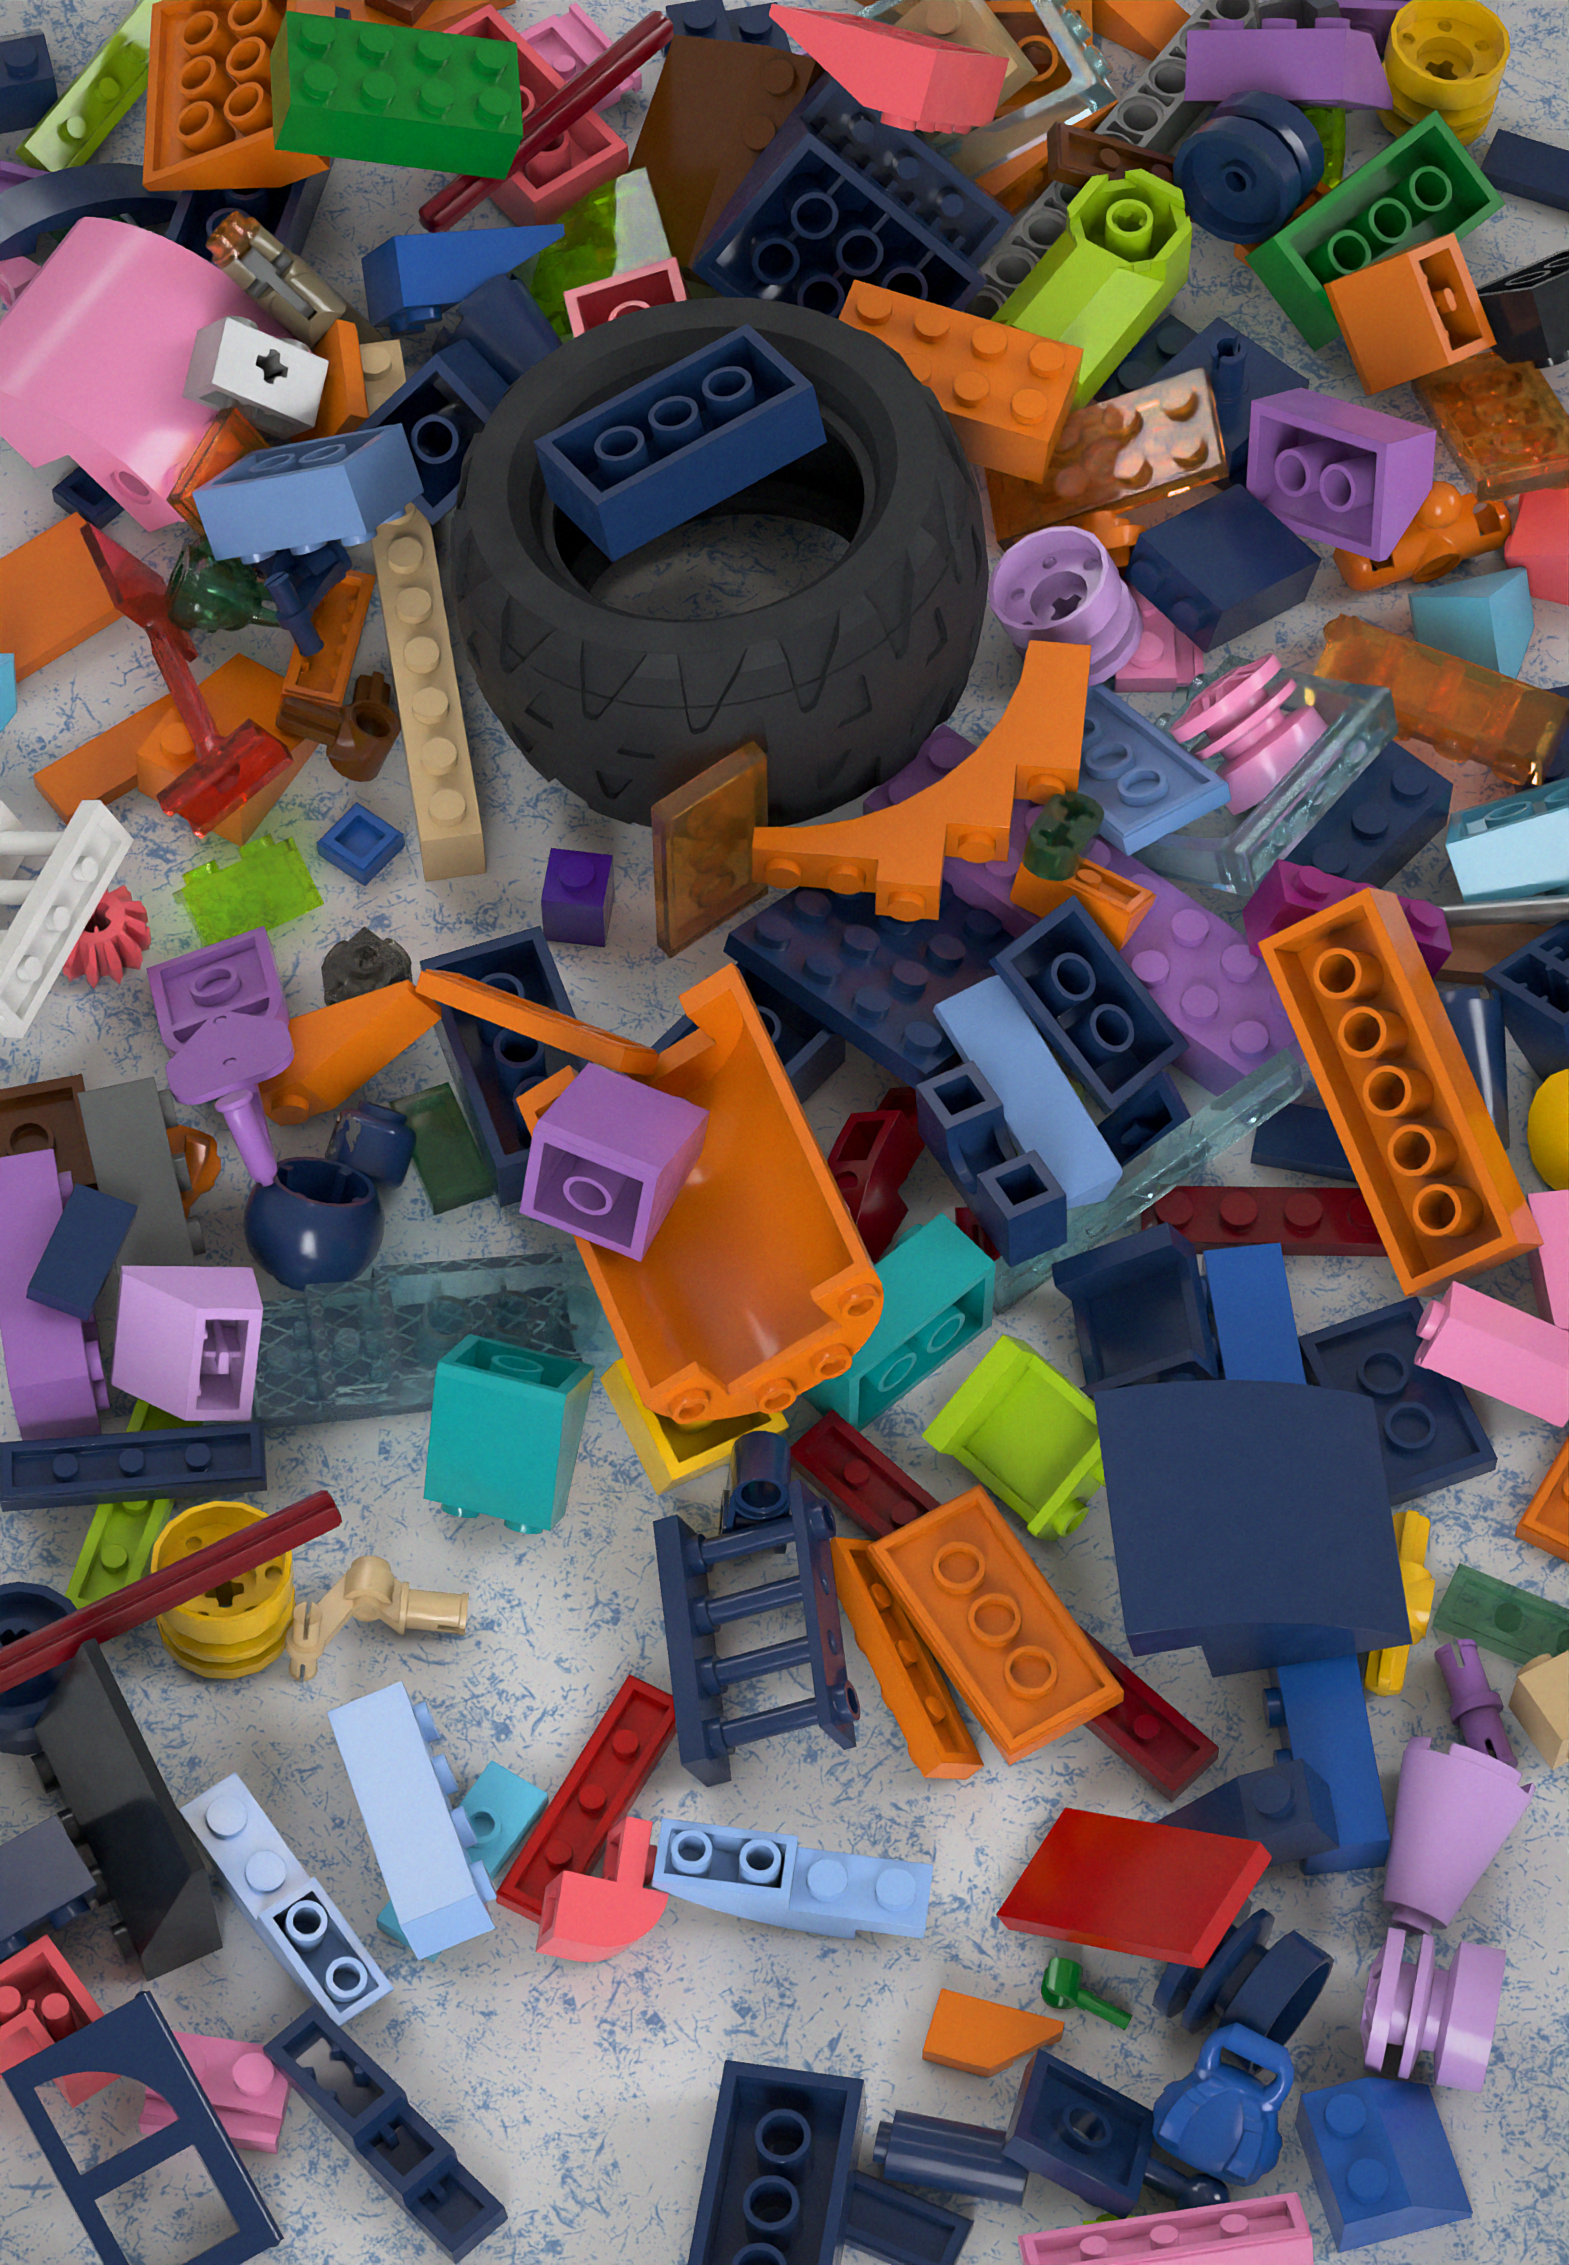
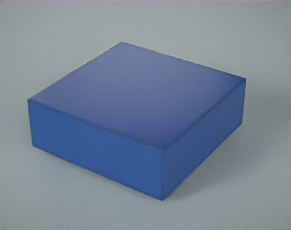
M358 802L317 842L318 855L363 886H366L405 847L404 834Z

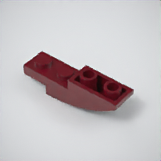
M911 1086L890 1088L876 1111L851 1113L827 1159L828 1166L843 1199L850 1209L852 1219L871 1261L875 1265L884 1250L892 1242L893 1235L909 1211L897 1191L908 1178L911 1168L926 1145L918 1134L916 1090Z

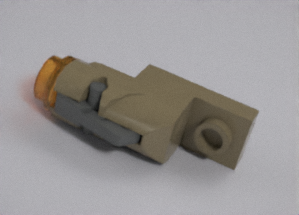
M235 211L223 220L208 238L205 246L214 254L212 261L291 335L307 345L311 351L314 350L336 319L355 323L359 345L382 342L385 339L381 332L301 257L293 254L254 217L246 219L239 211Z

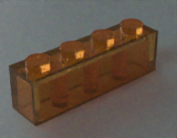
M1341 613L1311 677L1313 700L1319 702V706L1327 713L1342 719H1352L1353 716L1359 715L1364 720L1375 723L1379 731L1393 739L1409 741L1412 737L1433 745L1434 750L1439 755L1451 761L1466 763L1470 759L1491 767L1494 775L1516 785H1523L1526 781L1538 786L1543 784L1569 725V699Z

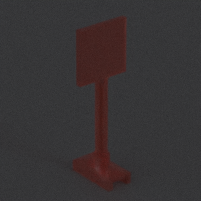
M87 522L79 530L114 607L146 631L151 642L155 661L195 745L194 757L197 762L160 791L156 797L165 814L172 817L177 813L189 822L193 833L202 839L293 764L294 760L286 744L250 718L227 737L220 735L186 662L191 663L199 654L163 577L91 523Z

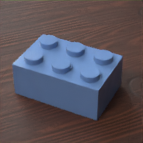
M402 423L251 451L192 492L215 561L240 557L242 564H252L276 554V550L290 548L292 555H303L322 548L327 544L326 541L341 539L343 546H353L369 541L377 536L376 527L380 524L388 523L406 514L404 506L422 494L424 489Z

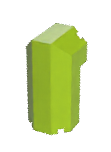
M1143 169L1125 171V179L1108 181L1109 174L1092 176L1067 206L1066 228L990 320L1084 349L1077 392L1069 415L1080 414L1188 281L1193 228L1189 216L1186 217L1185 200L1182 190Z

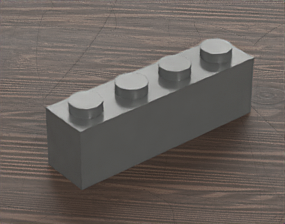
M149 1077L77 1093L98 1191L138 1206L136 1218L115 1261L119 1284L121 1266L196 1267L194 1256L205 1254L206 1249L198 1215L185 1218L180 1192L192 1190L184 1152L171 1154L166 1129L178 1127L170 1089L157 1091L155 1077Z

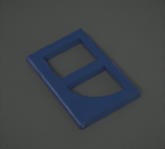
M150 1990L138 1992L135 1998L0 2073L103 2265L129 2264L95 2200L191 2145L194 2147L238 2231L180 2265H240L269 2247H277L281 2240L284 2239ZM105 2072L131 2078L152 2089L171 2107L178 2119L80 2175L34 2088L52 2079L74 2073Z

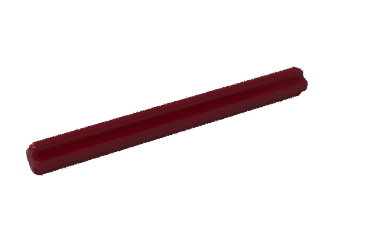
M660 11L650 12L522 121L523 138L505 180L459 174L419 208L420 218L418 221L421 226L430 233L447 232L668 44L674 36V25L670 18H666Z
M320 1490L0 1648V1694L73 1658L81 1644L95 1637L98 1645L339 1527L342 1523V1518L332 1495L327 1490Z

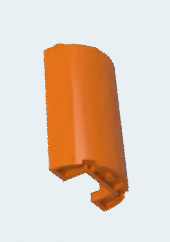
M732 962L678 996L686 1016L699 1029L659 1053L660 1056L653 1076L626 1074V1076L634 1081L671 1096L684 1098L692 1104L710 1111L702 1153L645 1256L640 1262L572 1234L643 1405L657 1414L673 1418L679 1424H688L695 1421L722 1420L758 1411L772 1414L788 1408L793 1404L796 1396L811 1389L823 1380L833 1379L842 1375L851 1367L852 1357L866 1343L878 1324L884 1304V1291L881 1280L740 970ZM570 1065L516 1098L531 1137L538 1120L579 1075Z

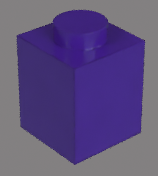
M557 848L550 849L541 897L543 933L546 941L597 947L606 946L615 897L613 855Z

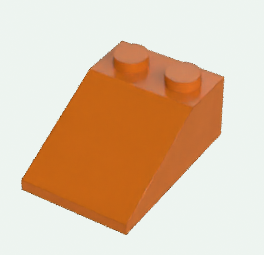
M238 652L174 704L136 752L138 791L243 848L320 743L279 729L275 725L285 677Z

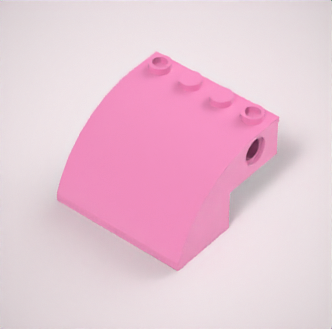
M83 217L76 222L0 320V436L33 468L69 455L148 532L178 521L183 523L197 507L192 492L224 471L255 429L251 425L182 397L197 330L226 316H239L255 322L259 331L277 339H297L222 270L196 253L161 235L131 224L105 218Z

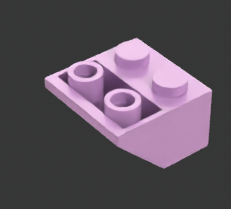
M121 1266L110 1372L111 1385L185 1421H250L263 1317V1305L253 1267Z

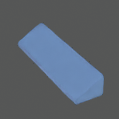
M1000 976L989 977L936 1004L932 1011L964 1064L973 1060L1004 1104L1006 1130L1019 1155L1034 1149L1066 1193L1067 1209L1105 1201L1121 1178L1122 1168L1025 1009Z

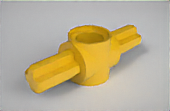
M1414 1510L1398 1512L1393 1516L1413 1644L1368 1651L1363 1683L1365 1689L1375 1692V1695L1380 1697L1399 1695L1403 1690L1410 1646L1419 1643L1422 1638L1425 1639L1436 1580L1432 1579L1431 1573L1424 1568L1431 1524L1428 1518L1419 1515V1512Z

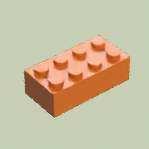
M854 279L838 319L856 329L871 333L900 353L913 375L923 385L930 387L936 395L942 409L950 419L968 462L1042 484L1077 392L1084 349Z

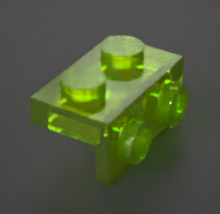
M271 833L238 848L237 851L242 860L222 870L219 869L214 859L182 874L181 876L186 887L172 893L177 905L183 903L203 947L261 926H265L266 931H269L324 904L293 838L290 837L275 844Z

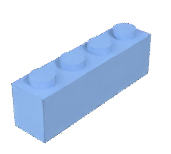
M400 1681L328 1711L327 1715L399 1925L417 1959H423L495 1929L486 1902L498 1898L483 1860L472 1863L467 1848L477 1845L478 1840L464 1806L452 1808L448 1795L459 1791V1787L445 1753L434 1756L430 1742L440 1739V1734L427 1702L423 1701L414 1705L403 1682Z

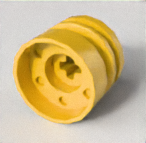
M1412 0L1397 12L1390 28L1382 63L1393 96V110H1375L1387 130L1396 137H1399L1413 125L1437 110L1463 146L1470 145L1485 133L1493 114L1494 103L1499 93L1498 87L1503 78L1511 51L1509 33L1498 15L1475 0Z
M212 1501L188 1508L167 1523L153 1546L151 1574L269 1515L243 1502ZM290 1550L156 1616V1625L164 1649L181 1667L205 1678L236 1679L260 1672L279 1658L285 1650L286 1633L293 1625V1611L296 1607L292 1551ZM223 1605H232L229 1607H219Z

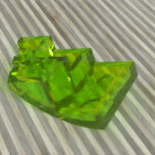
M645 166L625 173L593 190L556 221L555 224H564L565 236L541 250L530 292L557 335L561 337L573 333L563 292L672 258Z

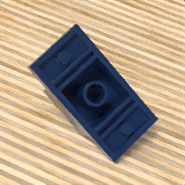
M1170 314L1132 348L1093 396V399L1221 491H1225L1238 483L1246 489L1251 401L1300 387L1309 389V380L1220 317H1217L1198 334Z

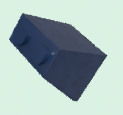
M464 338L437 352L354 432L402 423L424 492L411 502L434 525L456 507L457 490L461 479V466L474 434L483 432L487 421L510 386L470 342Z

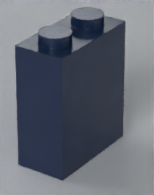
M1238 483L1139 534L1123 577L1206 654L1304 602L1322 558L1247 489Z

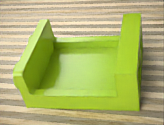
M1002 1334L921 1435L939 1453L955 1457L1028 1523L1026 1529L1039 1539L1056 1542L1060 1536L1066 1538L1071 1535L1088 1515L1089 1508L1086 1506L1087 1502L1101 1485L1106 1487L1095 1402L1027 1342Z

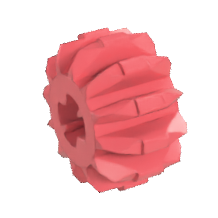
M125 885L110 893L107 887L62 967L63 974L67 976L70 982L86 974L87 982L95 989L101 976L109 975L120 984L123 977V967L140 970L141 963L143 962L142 951L150 949L151 933L150 928L146 926L148 917L145 907L141 901H132L131 892L127 890Z

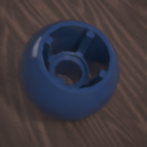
M292 1157L277 1162V1173L274 1177L275 1183L264 1187L262 1183L256 1182L251 1189L244 1209L243 1229L247 1246L253 1259L261 1269L274 1276L279 1283L301 1292H320L327 1288L341 1287L351 1283L360 1277L376 1258L384 1235L385 1215L380 1195L374 1184L360 1171L333 1160L317 1157Z

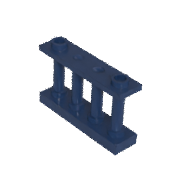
M800 1479L788 1482L792 1515L708 1539L703 1534H697L677 1514L653 1521L680 1763L706 1787L732 1781L729 1756L735 1753L737 1746L819 1724V1727L843 1750L857 1747L853 1722L860 1719V1704L855 1688L848 1681L829 1542L830 1538L836 1536V1522L828 1501L824 1498L819 1499ZM795 1542L799 1575L715 1599L709 1594L707 1573L713 1571L714 1564ZM803 1602L807 1630L806 1636L724 1659L717 1655L714 1633L720 1631L721 1624ZM811 1663L815 1697L729 1721L724 1716L721 1694L727 1693L728 1685Z

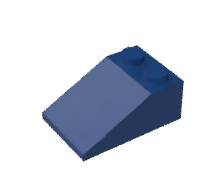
M564 224L393 236L361 258L369 322L375 328L390 327V334L392 336L413 335L426 331V324L442 321V314L467 299L483 284L499 274L509 272L565 236Z

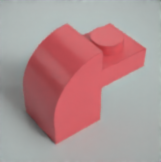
M626 1816L608 1832L601 1878L563 1870L546 1886L536 1945L537 1953L580 1962L603 1961L621 1954L653 1928L664 1912L669 1893L643 1888V1885L648 1886L652 1881L657 1854V1846L650 1844L652 1821Z

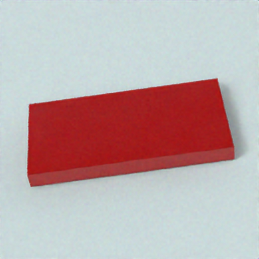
M1065 1807L996 1916L1008 1930L1203 1969L1268 1866L1272 1856L1262 1843L1257 1841Z

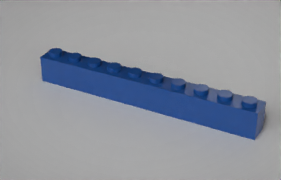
M1270 1243L1203 1251L1200 1278L1220 1380L1277 1381L1306 1385L1281 1244ZM1350 1654L1268 1668L1271 1688H1263L1262 1692L1264 1717L1268 1729L1278 1728L1282 1749L1273 1751V1764L1275 1766L1303 1758L1329 1785L1340 1843L1339 1849L1301 1859L1304 1876L1385 1867L1391 1839L1357 1655Z

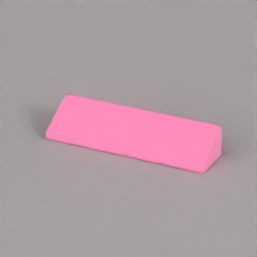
M1297 2192L1018 2236L1022 2265H1314L1312 2235Z

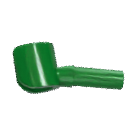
M1054 1957L1049 1961V1965L1044 1971L1041 1985L1042 1999L1047 2005L1057 2009L1078 2007L1126 2030L1133 2015L1094 1995L1093 1992L1080 1988L1083 1967L1079 1963L1060 1957Z

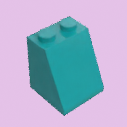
M473 1334L467 1335L441 1358L437 1364L423 1499L442 1503L441 1510L458 1517L476 1518L482 1513L505 1519L504 1526L516 1532L540 1534L543 1532V1529L551 1531L565 1516L596 1366Z

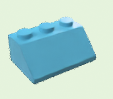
M1569 777L1451 813L1445 846L1464 902L1524 898L1544 892L1545 896L1569 894Z

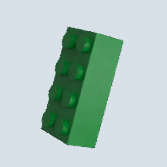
M293 11L285 12L270 54L274 150L506 179L523 138L516 42Z
M1435 110L1402 133L1244 258L1315 352L1342 335L1323 286L1324 284L1417 243L1453 232L1459 242L1506 205V203L1437 110Z

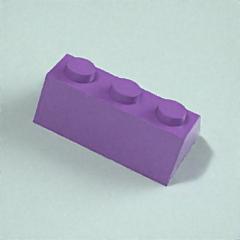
M1315 18V28L1297 29V20L1262 19V29H1244V21L1212 19L1209 21V30H1187L1184 101L1217 107L1234 93L1258 90L1278 95L1300 110H1393V96L1372 34L1350 29V19Z
M1301 387L1251 401L1246 489L1293 533L1378 562L1387 560L1432 489L1436 430Z

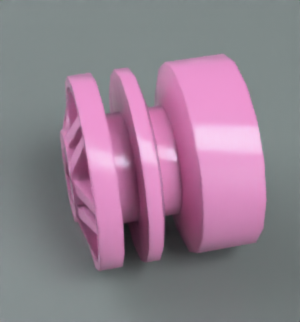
M1268 653L1245 666H1237L1214 681L1191 701L1186 712L1168 730L1179 744L1192 739L1203 731L1205 732L1206 736L1189 753L1201 762L1218 753L1223 756L1225 761L1216 769L1215 773L1228 783L1231 801L1224 805L1232 815L1246 811L1281 788L1321 756L1336 739V736L1312 705L1300 707L1286 715L1280 710L1279 707L1297 687L1292 678L1288 677L1265 690L1263 686L1282 667V664L1273 653Z

